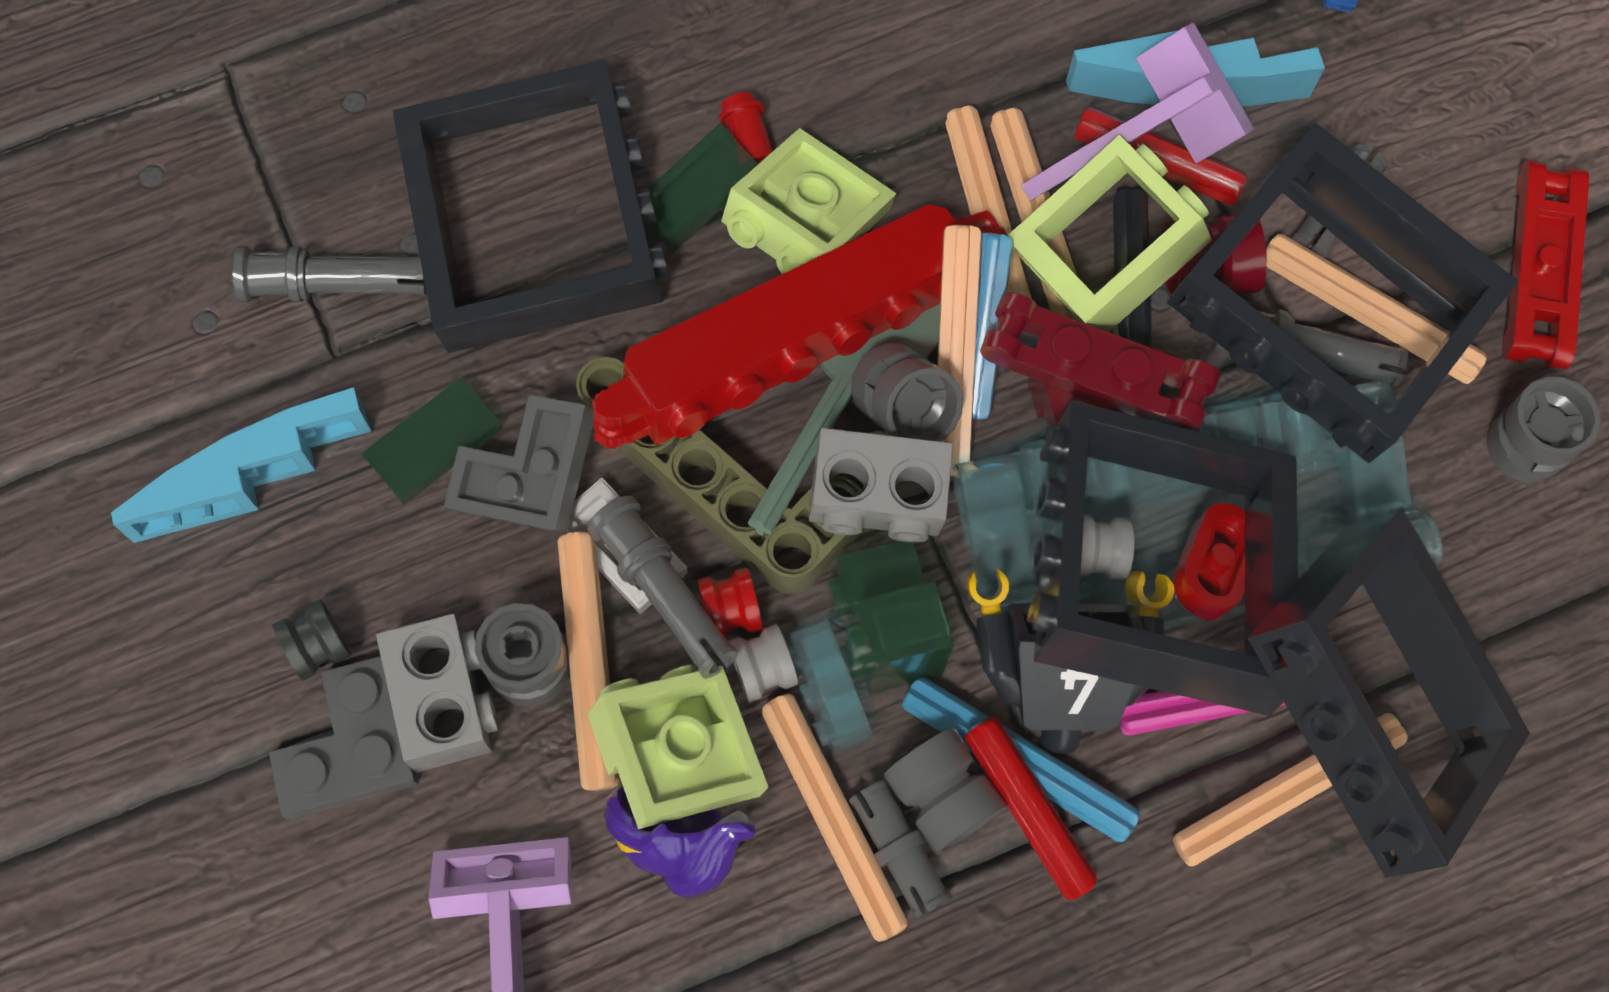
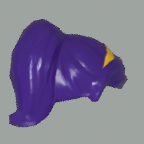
M623 786L617 788L606 797L607 808L603 814L607 830L615 838L620 850L632 863L644 871L662 876L665 884L673 894L686 898L716 889L733 868L740 841L752 838L756 831L755 823L738 810L728 816H721L717 808L638 829Z

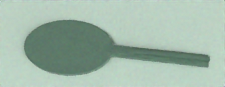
M940 304L921 313L909 326L900 330H893L891 328L869 339L857 352L848 356H841L839 354L820 364L832 381L749 519L748 525L754 527L756 533L762 536L764 533L771 535L815 459L821 428L833 429L852 396V375L858 362L870 350L890 343L905 345L929 359L938 346Z

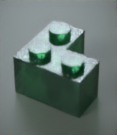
M896 541L837 556L836 578L827 580V589L835 617L846 615L849 625H846L848 640L844 641V649L852 678L864 677L867 691L870 695L912 684L920 676L928 679L943 676L954 643L935 581L925 583L914 543Z

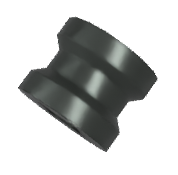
M321 599L310 604L305 615L298 619L284 618L272 624L282 650L302 681L314 676L318 666L328 660L340 662L351 656L350 650L336 622Z

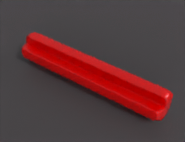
M1093 107L1087 108L1077 125L1075 137L1078 141L1088 145L1126 121ZM1148 132L1129 143L1135 151L1142 144L1147 146L1166 167L1168 172L1163 176L1164 178L1180 185H1185L1194 191L1227 205H1234L1238 201L1246 184L1247 175L1244 172L1210 157L1196 164L1186 147L1154 133Z
M992 716L972 726L965 734L967 744L1008 805L1009 811L1063 897L1067 900H1074L1087 894L1095 887L1097 875L999 719Z

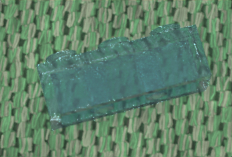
M828 620L790 633V647L787 648L795 670H800L805 683L799 686L807 709L814 707L819 722L814 723V728L821 746L829 745L832 755L871 741V728Z

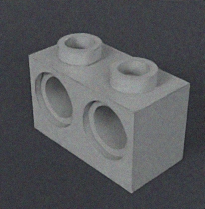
M821 428L816 447L809 521L823 523L822 528L825 531L841 535H856L862 533V528L888 530V536L891 539L902 542H924L928 540V535L938 536L947 516L953 443ZM838 474H851L860 480L864 492L855 497H843L832 489L829 480ZM904 481L916 482L926 490L928 501L921 505L908 504L900 499L895 486Z
M450 614L376 634L404 762L417 773L491 753L492 748L488 733L498 731L499 726L490 693L479 694L474 670L481 668L479 667L474 650L476 642L475 630L464 632L455 614ZM434 648H445L450 651L448 663L441 671L434 674L419 672L420 660L427 651ZM449 709H458L464 712L463 725L456 734L447 738H439L433 735V724L439 714Z

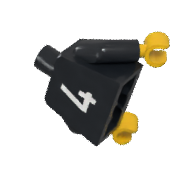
M996 568V577L999 581L997 592L990 597H981L976 590L975 572L971 571L967 578L966 588L971 598L981 605L982 617L976 619L982 668L1003 702L1019 707L1023 726L1030 730H1041L1040 742L1049 751L1061 754L1071 753L1079 747L1081 731H1111L1119 726L1126 707L1132 706L1149 688L1034 662L1036 630H1032L1033 623L1027 622L1031 603H1010L1009 615L1002 614L1001 602L1005 600L1009 592V582L1006 575ZM1135 570L1129 574L1125 582L1127 598L1135 605L1079 604L1078 615L1164 635L1165 621L1158 618L1159 609L1167 606L1172 600L1175 593L1174 584L1166 575L1157 574L1155 592L1151 598L1147 599L1143 593L1145 574L1143 571Z

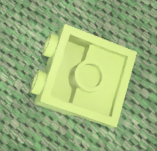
M799 128L731 188L721 222L727 225L729 235L738 245L744 248L757 246L776 259L778 269L784 274L865 235L890 211L897 193Z
M686 665L667 672L658 681L639 685L637 679H625L615 682L601 690L600 697L588 712L587 716L608 776L619 773L638 829L757 798L768 789V784L723 666L718 667L721 673L707 679L702 678L697 666Z

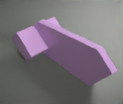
M1194 23L1183 27L1136 57L1160 102L1023 183L1021 187L1029 201L1072 178L1118 135L1129 144L1171 119L1197 164L1255 130Z
M569 838L433 852L428 898L433 919L489 913L492 992H525L520 910L571 904L572 856Z

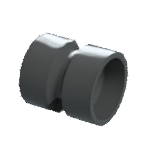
M900 343L883 344L870 350L858 362L852 375L851 394L855 406L873 423L883 428L890 436L942 442L955 430L962 415L963 396L957 381L948 372L930 362L912 348Z
M1545 377L1534 381L1491 423L1487 434L1488 453L1495 466L1510 478L1520 482L1532 483L1549 479L1596 439L1601 425L1599 407L1592 394L1575 381L1564 377Z
M513 603L499 607L485 618L476 634L474 650L479 667L501 698L516 706L534 707L551 701L562 692L570 678L568 648L558 624L547 611L533 604Z
M955 728L945 730L924 742L891 766L883 776L899 801H902L907 806L920 807L921 811L915 825L935 855L961 842L1008 807L987 775H970L969 771L974 762L971 757L972 752Z

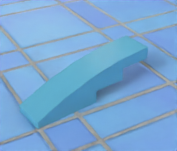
M1177 31L1074 50L1066 79L1069 91L1128 103L1158 104L1160 100L1137 62L1136 57ZM1254 38L1208 46L1241 106L1310 98L1325 69L1318 47L1260 58Z
M353 387L290 407L227 435L167 470L112 511L113 525L133 543L257 511L259 509L254 490L255 486L316 471L311 452L312 447L372 432L367 409Z

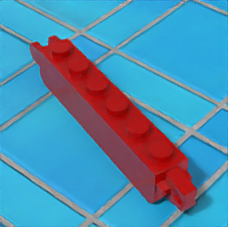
M928 204L629 347L623 363V379L609 385L607 390L601 389V393H596L595 399H592L595 420L593 421L595 442H599L607 450L608 448L615 450L616 447L622 448L624 443L630 444L647 435L651 437L656 446L675 436L678 438L690 436L700 430L707 420L731 408L733 410L746 408L754 403L763 392L785 381L788 383L800 381L808 376L817 365L839 354L841 356L851 355L860 350L869 339L891 328L893 330H900L909 326L921 313L940 304L943 235L946 227L968 225L980 228L982 233L1007 235L1003 227L998 225L994 216L987 210L955 220L946 208Z

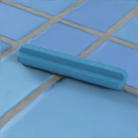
M982 233L973 419H987L991 415L997 365L983 358L979 350L986 333L996 328L999 319L996 317L995 311L1002 295L1007 293L1013 240L1012 237L1002 234Z

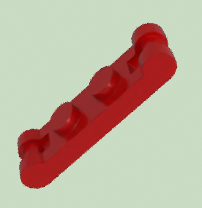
M1525 160L1521 166L1516 184L1519 203L1512 276L1518 282L1510 293L1508 327L1502 343V357L1504 359L1524 362L1528 357L1542 359L1547 367L1567 370L1573 362L1577 346L1589 191V172L1587 170L1568 167L1564 172L1547 170L1546 163ZM1545 194L1558 196V201L1546 200ZM1535 320L1551 323L1550 336L1534 333Z

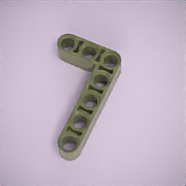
M600 357L586 363L578 373L576 380L580 404L592 408V396L597 390L622 380L623 363L610 357ZM700 430L684 438L675 436L657 446L637 440L630 444L624 443L622 448L616 447L770 586L781 593L798 594L812 587L862 534L841 535L830 533L822 528L823 523L810 522L809 512L812 488L791 510L786 507L771 535L764 533L762 536L756 533L755 528L752 526L738 527L728 519L730 513L742 506L756 509L767 489ZM881 431L869 433L890 436L888 433ZM694 466H706L715 473L712 480L699 486L690 485L682 479L685 471ZM838 474L829 480L832 489L843 497H855L864 492L860 480L851 474ZM904 482L895 486L898 495L903 488ZM795 547L803 550L808 555L809 561L802 568L790 570L780 566L774 558L784 548Z

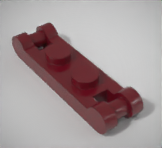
M1007 292L1002 295L995 311L999 321L995 330L986 333L979 350L983 358L995 365L1132 416L1196 432L1201 431L1206 417V411L1202 407L1206 396L1214 394L1220 379V372L1216 367L1201 360L1190 359L1185 361L1038 307L1033 300L1022 294ZM1022 331L1040 337L1035 349L1023 345L1019 341ZM1162 383L1180 389L1178 398L1169 399L1158 395Z

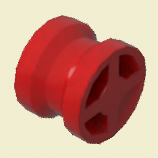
M747 567L734 570L730 578L719 581L710 576L697 579L703 609L725 638L729 631L741 628L749 633L762 630L757 598Z

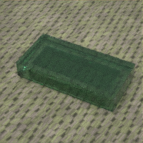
M719 123L649 187L657 218V223L649 224V226L670 250L675 252L727 204L731 188L758 164Z
M460 377L361 454L404 506L454 467L458 446L477 449L503 428L499 419L466 381Z

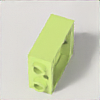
M1120 135L1007 235L1012 237L1013 249L1079 322L1106 332L1111 331L1212 241L1203 220L1209 214V211L1201 200L1185 185L1176 192L1162 178L1168 171L1159 158L1144 144L1135 151ZM1128 173L1176 223L1094 295L1054 253L1048 244Z

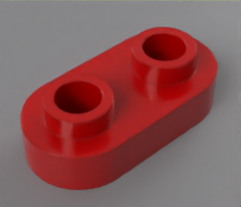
M1228 503L1215 504L1194 523L1174 572L1173 584L1175 595L1181 605L1196 617L1205 620L1219 619L1236 606L1244 595L1245 511L1238 506Z

